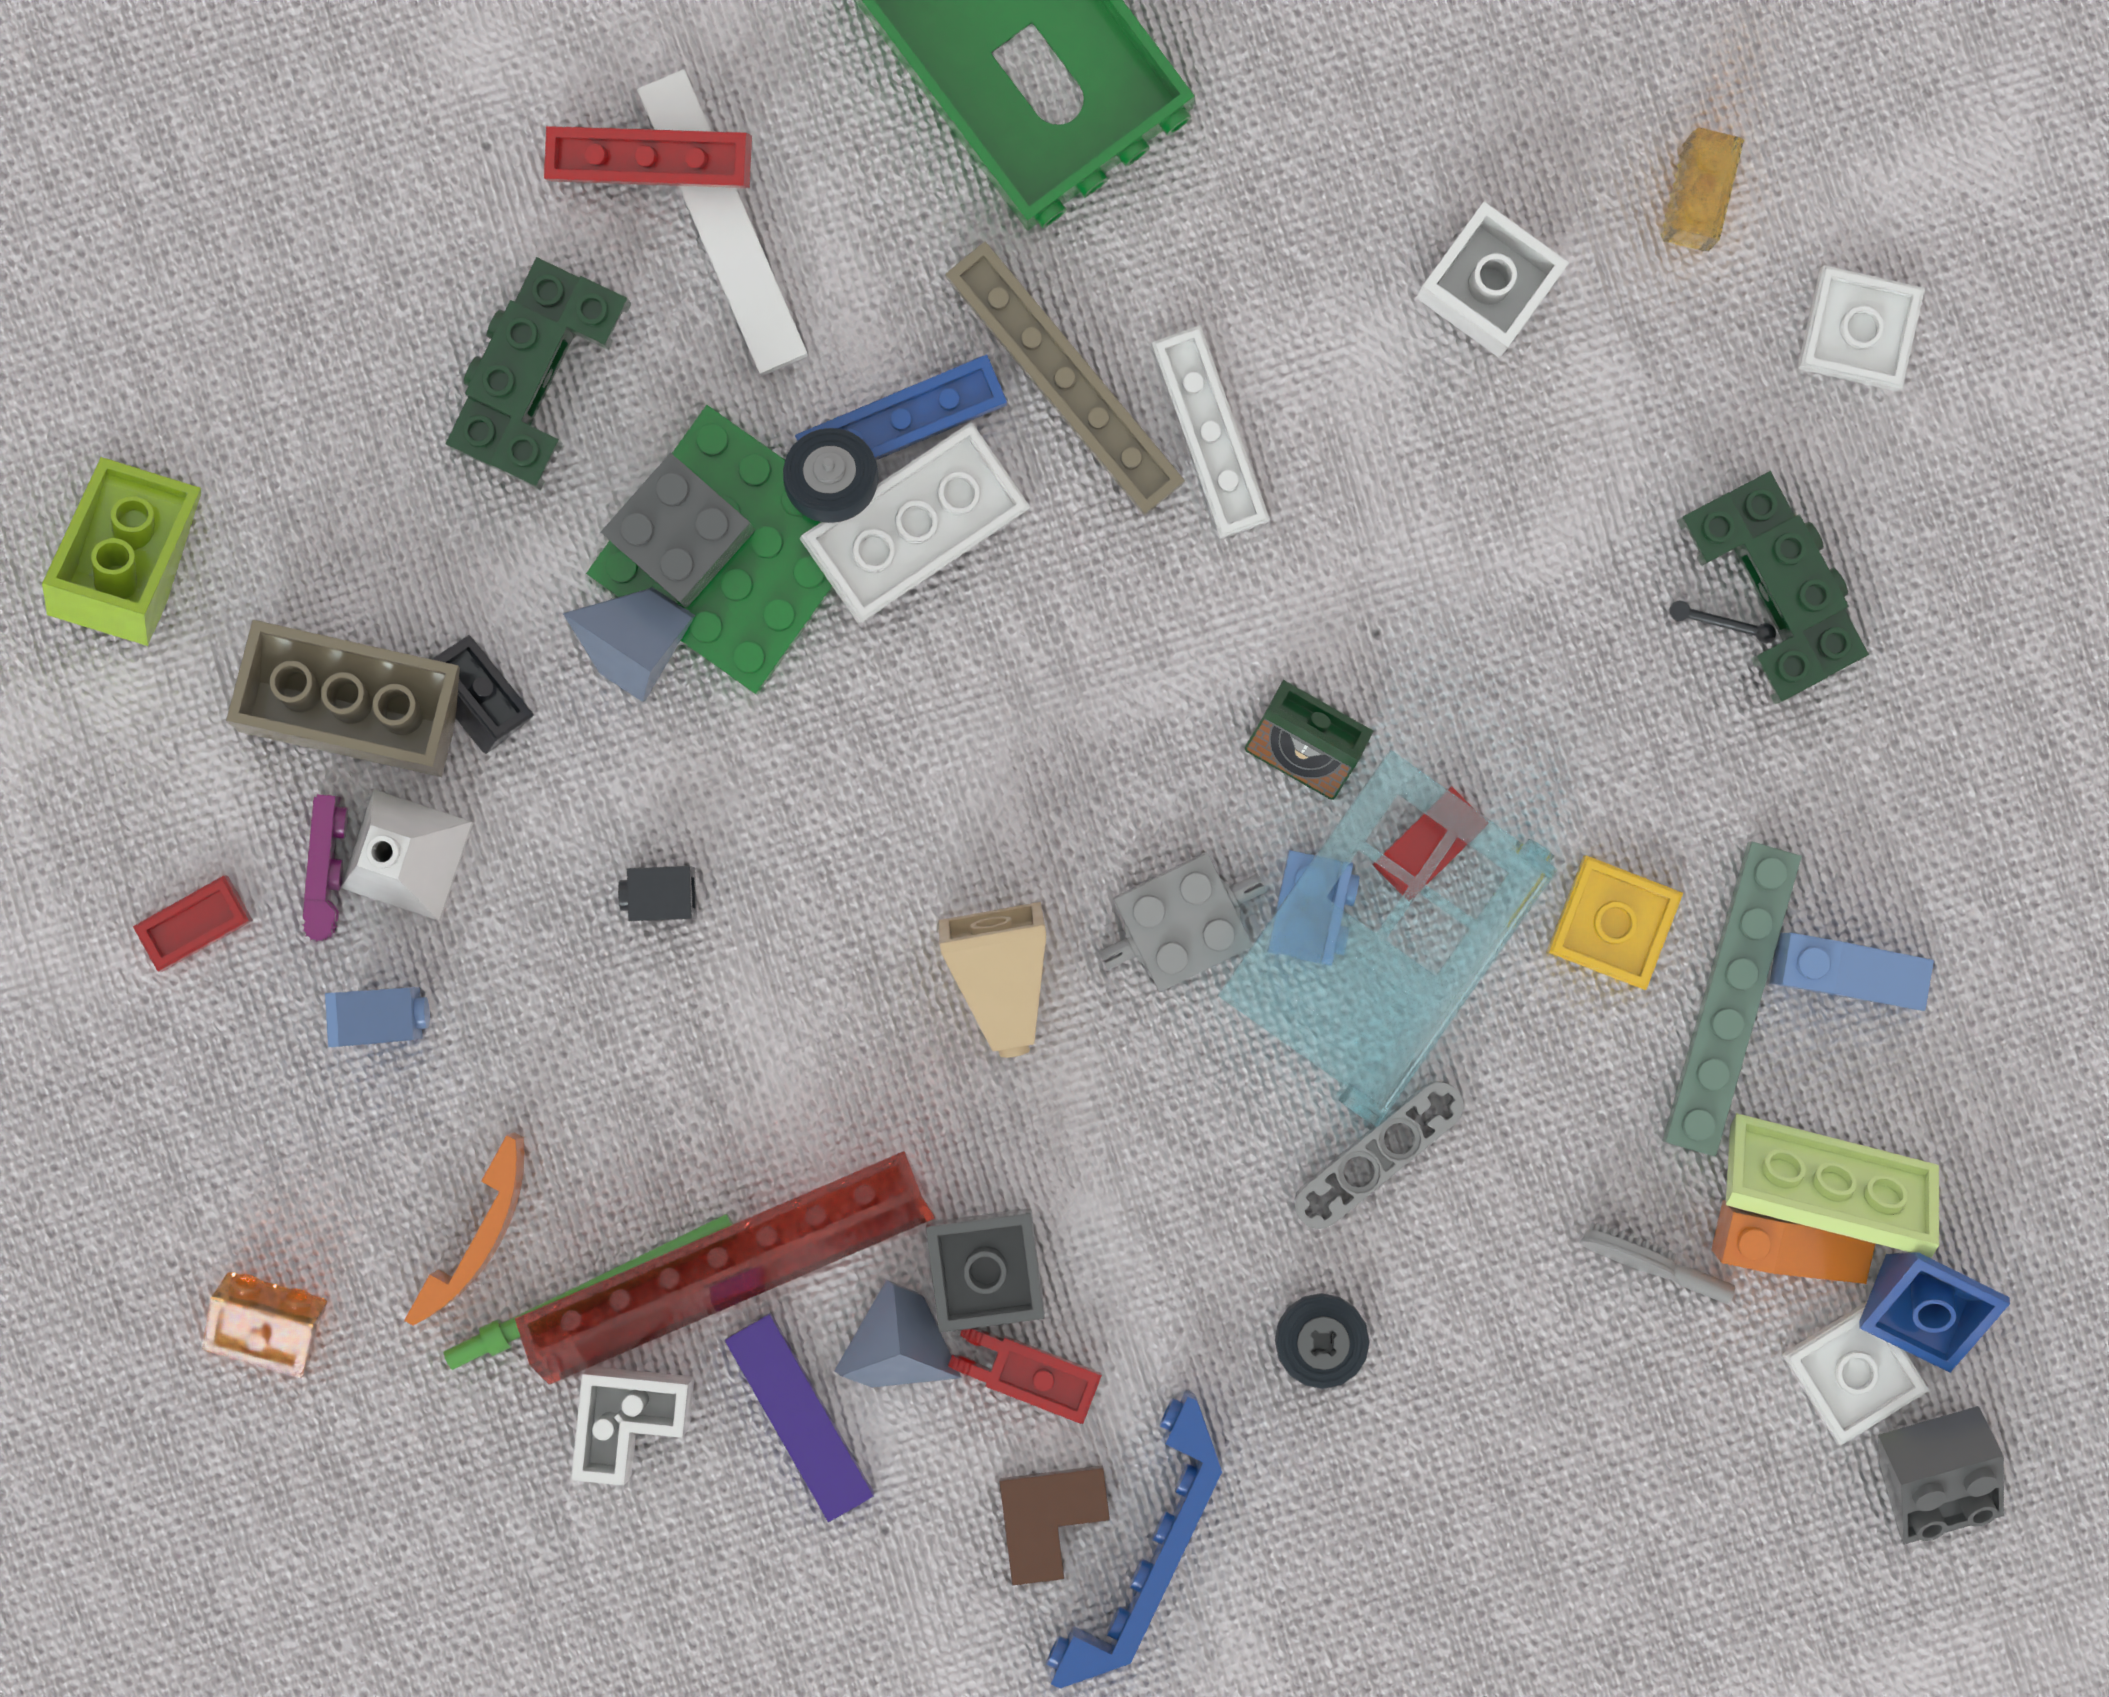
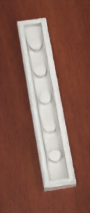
M685 69L637 89L654 130L711 131ZM679 186L760 375L764 376L808 357V353L737 189Z

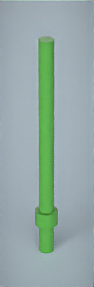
M725 1214L505 1322H501L500 1319L490 1322L479 1328L480 1334L443 1351L445 1360L450 1369L454 1370L487 1353L491 1356L499 1354L512 1347L511 1341L736 1233L733 1222L729 1215Z

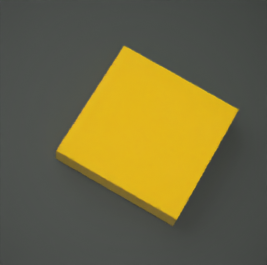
M1584 855L1546 953L1646 990L1683 893Z

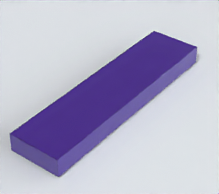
M770 1312L724 1340L828 1523L874 1497V1491L772 1313Z

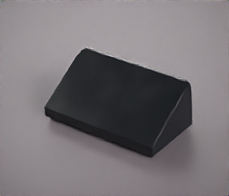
M470 634L432 659L460 667L455 718L483 753H489L533 718V712Z

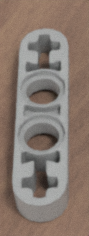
M1441 1081L1430 1082L1421 1087L1300 1187L1294 1199V1208L1299 1219L1308 1227L1315 1229L1327 1228L1336 1223L1458 1122L1464 1110L1463 1098L1460 1092L1452 1085ZM1434 1092L1441 1097L1448 1093L1452 1098L1447 1104L1448 1110L1451 1113L1446 1118L1435 1114L1424 1123L1431 1127L1432 1131L1424 1137L1419 1124L1406 1116V1112L1414 1107L1416 1114L1420 1116L1431 1106L1427 1098L1431 1093ZM1393 1124H1406L1413 1133L1412 1146L1403 1153L1391 1152L1384 1143L1385 1132ZM1353 1157H1365L1373 1166L1372 1178L1363 1186L1350 1185L1344 1177L1345 1164ZM1334 1173L1339 1186L1351 1194V1198L1343 1203L1341 1196L1337 1193L1326 1204L1330 1210L1327 1216L1322 1218L1319 1214L1314 1213L1309 1217L1305 1213V1210L1310 1205L1306 1198L1307 1195L1314 1191L1317 1195L1322 1196L1333 1187L1325 1179Z

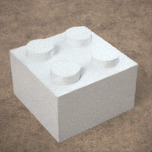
M1484 201L1425 281L1416 298L1500 358L1568 266L1569 262Z

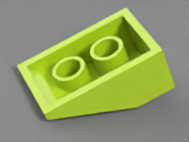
M100 457L42 582L47 615L148 646L167 604L201 497V488Z

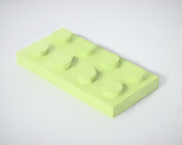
M1736 1113L1730 1125L1727 1206L1911 1253L1919 1252L1930 1258L1933 1257L1939 1246L1938 1164Z

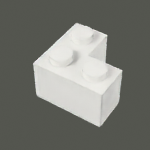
M590 1366L582 1374L571 1480L624 1486L632 1476L636 1433L683 1438L689 1430L694 1377Z

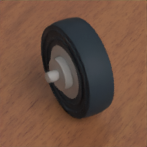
M824 428L806 434L791 447L783 467V481L789 500L799 512L815 521L835 523L855 517L870 504L878 485V468L873 452L859 436L843 429Z

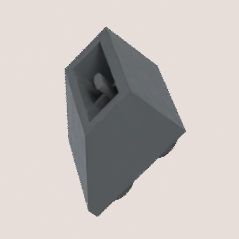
M1979 1406L1878 1435L1879 1466L1899 1535L1904 1545L1919 1540H1935L1944 1533L1967 1526H1984L1995 1518L2004 1516V1455Z

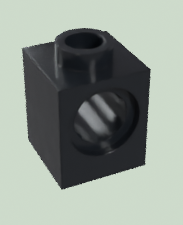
M695 867L627 868V880H619L618 884L620 911H628V921L697 919Z

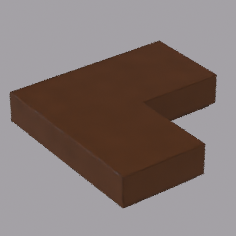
M1103 1465L999 1479L1012 1586L1064 1579L1058 1527L1110 1520Z

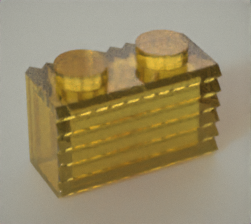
M1699 127L1682 144L1684 150L1679 155L1681 161L1677 164L1679 170L1674 175L1677 180L1672 185L1674 188L1670 194L1672 200L1667 205L1669 211L1665 214L1667 220L1662 225L1665 230L1660 234L1664 242L1701 251H1710L1720 241L1744 139Z

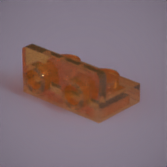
M228 1272L210 1298L202 1350L303 1378L309 1368L316 1327L326 1310L327 1300L311 1295L302 1289H289L261 1281L253 1275Z

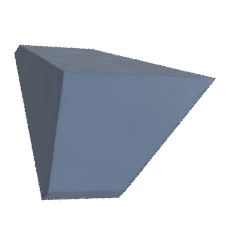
M653 587L563 613L598 672L642 702L649 696L695 617L694 614Z
M889 1280L885 1281L834 1372L842 1377L871 1388L962 1378L958 1371L948 1366L951 1354L941 1332L939 1333V1328L925 1298L918 1292Z

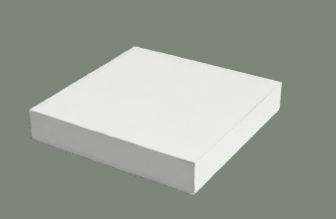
M1823 265L1819 269L1797 369L1897 392L1900 391L1904 384L1925 288Z
M1867 1301L1782 1353L1783 1358L1835 1442L1840 1446L1929 1391L1905 1350L1859 1328V1321Z

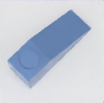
M1780 933L1774 953L1769 984L1925 1011L1934 960L1797 933Z
M420 987L325 993L328 1047L423 1039L422 1029L429 1028L430 1025L429 1002L427 997H420Z

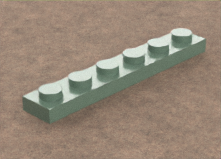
M1753 841L1747 843L1662 1139L1663 1142L1714 1157L1717 1155L1802 858L1801 855Z

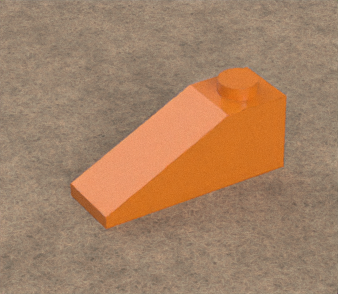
M1722 1200L1711 1250L1723 1264L1771 1274L1866 1284L1876 1243L1727 1206L1726 1200Z

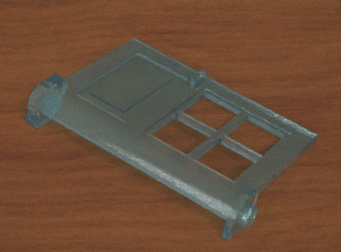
M1389 750L1217 996L1343 1084L1334 1098L1377 1128L1556 874L1557 869L1550 864L1555 856L1532 839H1528L1525 844L1521 843L1394 751ZM1397 795L1448 830L1416 877L1365 842ZM1457 837L1507 872V875L1476 919H1473L1425 884ZM1358 851L1409 886L1377 933L1326 898ZM1418 893L1468 928L1436 976L1386 941Z

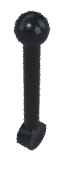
M1680 600L1672 603L1669 608L1670 617L1675 621H1683L1688 618L1754 635L1759 642L1766 644L1772 642L1776 637V629L1769 623L1757 626L1691 609L1687 602Z

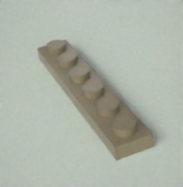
M986 241L945 274L949 283L1144 516L1185 483L1184 478Z

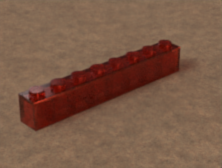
M905 1151L519 1316L515 1318L529 1365L550 1385L935 1219L919 1175Z

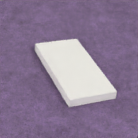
M971 421L877 485L872 501L861 513L842 522H821L801 535L799 539L860 625L1028 511L1031 507Z

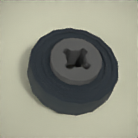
M1324 1293L1304 1296L1290 1305L1280 1318L1275 1335L1278 1359L1287 1373L1303 1385L1319 1389L1341 1386L1356 1376L1367 1359L1370 1343L1367 1325L1357 1309L1339 1296Z

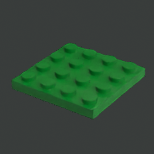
M706 404L672 454L746 518L755 528L754 533L687 608L610 541L586 574L618 597L653 587L694 614L695 617L681 642L758 695L831 593L833 587L799 539L801 535L821 522L803 515L789 500L783 481L785 459Z

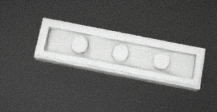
M1201 325L1152 342L1151 347L1220 540L1269 523L1270 518Z

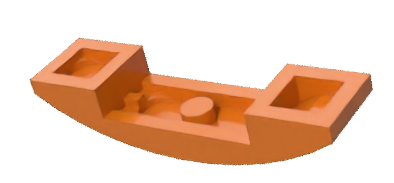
M515 1132L506 1135L481 1182L499 1191L455 1273L453 1276H450L438 1269L429 1274L404 1319L405 1322L414 1326L455 1300L480 1275L498 1249L511 1223L521 1191L525 1158L524 1137Z

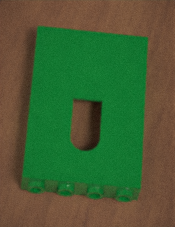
M854 0L1027 231L1037 224L1042 229L1053 224L1067 211L1064 206L1065 203L1079 193L1086 198L1096 192L1108 181L1109 178L1106 176L1108 171L1120 162L1125 167L1135 163L1149 151L1150 146L1147 142L1162 131L1167 136L1175 133L1192 118L1189 111L1193 109L1195 95L1123 0ZM1030 24L1035 26L1082 90L1084 99L1082 109L1068 123L1057 125L1041 119L991 54Z

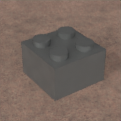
M670 453L600 533L687 608L754 533L755 528L737 510Z
M1031 1208L927 1222L926 1235L939 1333L1045 1319Z

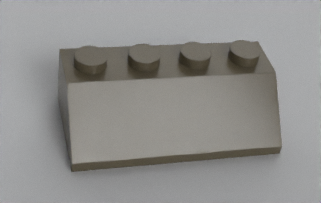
M252 620L226 721L241 733L442 778L455 728L460 667L441 661Z

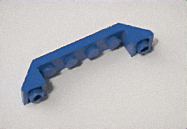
M1185 1390L1181 1401L1174 1398L1171 1399L1159 1427L1166 1429L1164 1434L1166 1445L1197 1459L1198 1462L1195 1467L1187 1464L1175 1488V1493L1181 1495V1498L1173 1514L1165 1511L1156 1526L1152 1540L1159 1544L1151 1561L1141 1559L1134 1572L1129 1588L1136 1592L1128 1609L1119 1606L1112 1618L1106 1634L1113 1638L1111 1644L1075 1626L1072 1627L1067 1639L1061 1636L1057 1637L1046 1661V1665L1053 1668L1051 1671V1685L1061 1689L1131 1664L1222 1474V1469L1197 1397L1188 1390Z

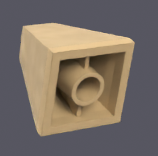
M1041 902L939 920L941 954L992 1051H999V1056L1004 1058L1021 1056L1030 1051L1029 1045H1033L1035 1042L1046 944V929Z

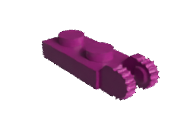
M317 794V797H314L302 918L305 920V923L302 924L304 926L302 931L306 933L305 937L308 936L310 940L314 939L316 942L332 938L333 933H336V927H338L336 922L339 921L340 911L330 899L331 890L340 891L343 876V860L335 859L336 839H345L348 824V808L340 807L341 796Z

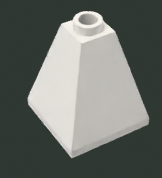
M373 789L341 888L441 921L474 822Z

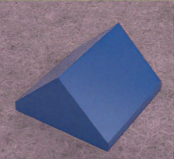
M1919 1252L1886 1254L1860 1318L1859 1328L1951 1373L2010 1305V1297Z

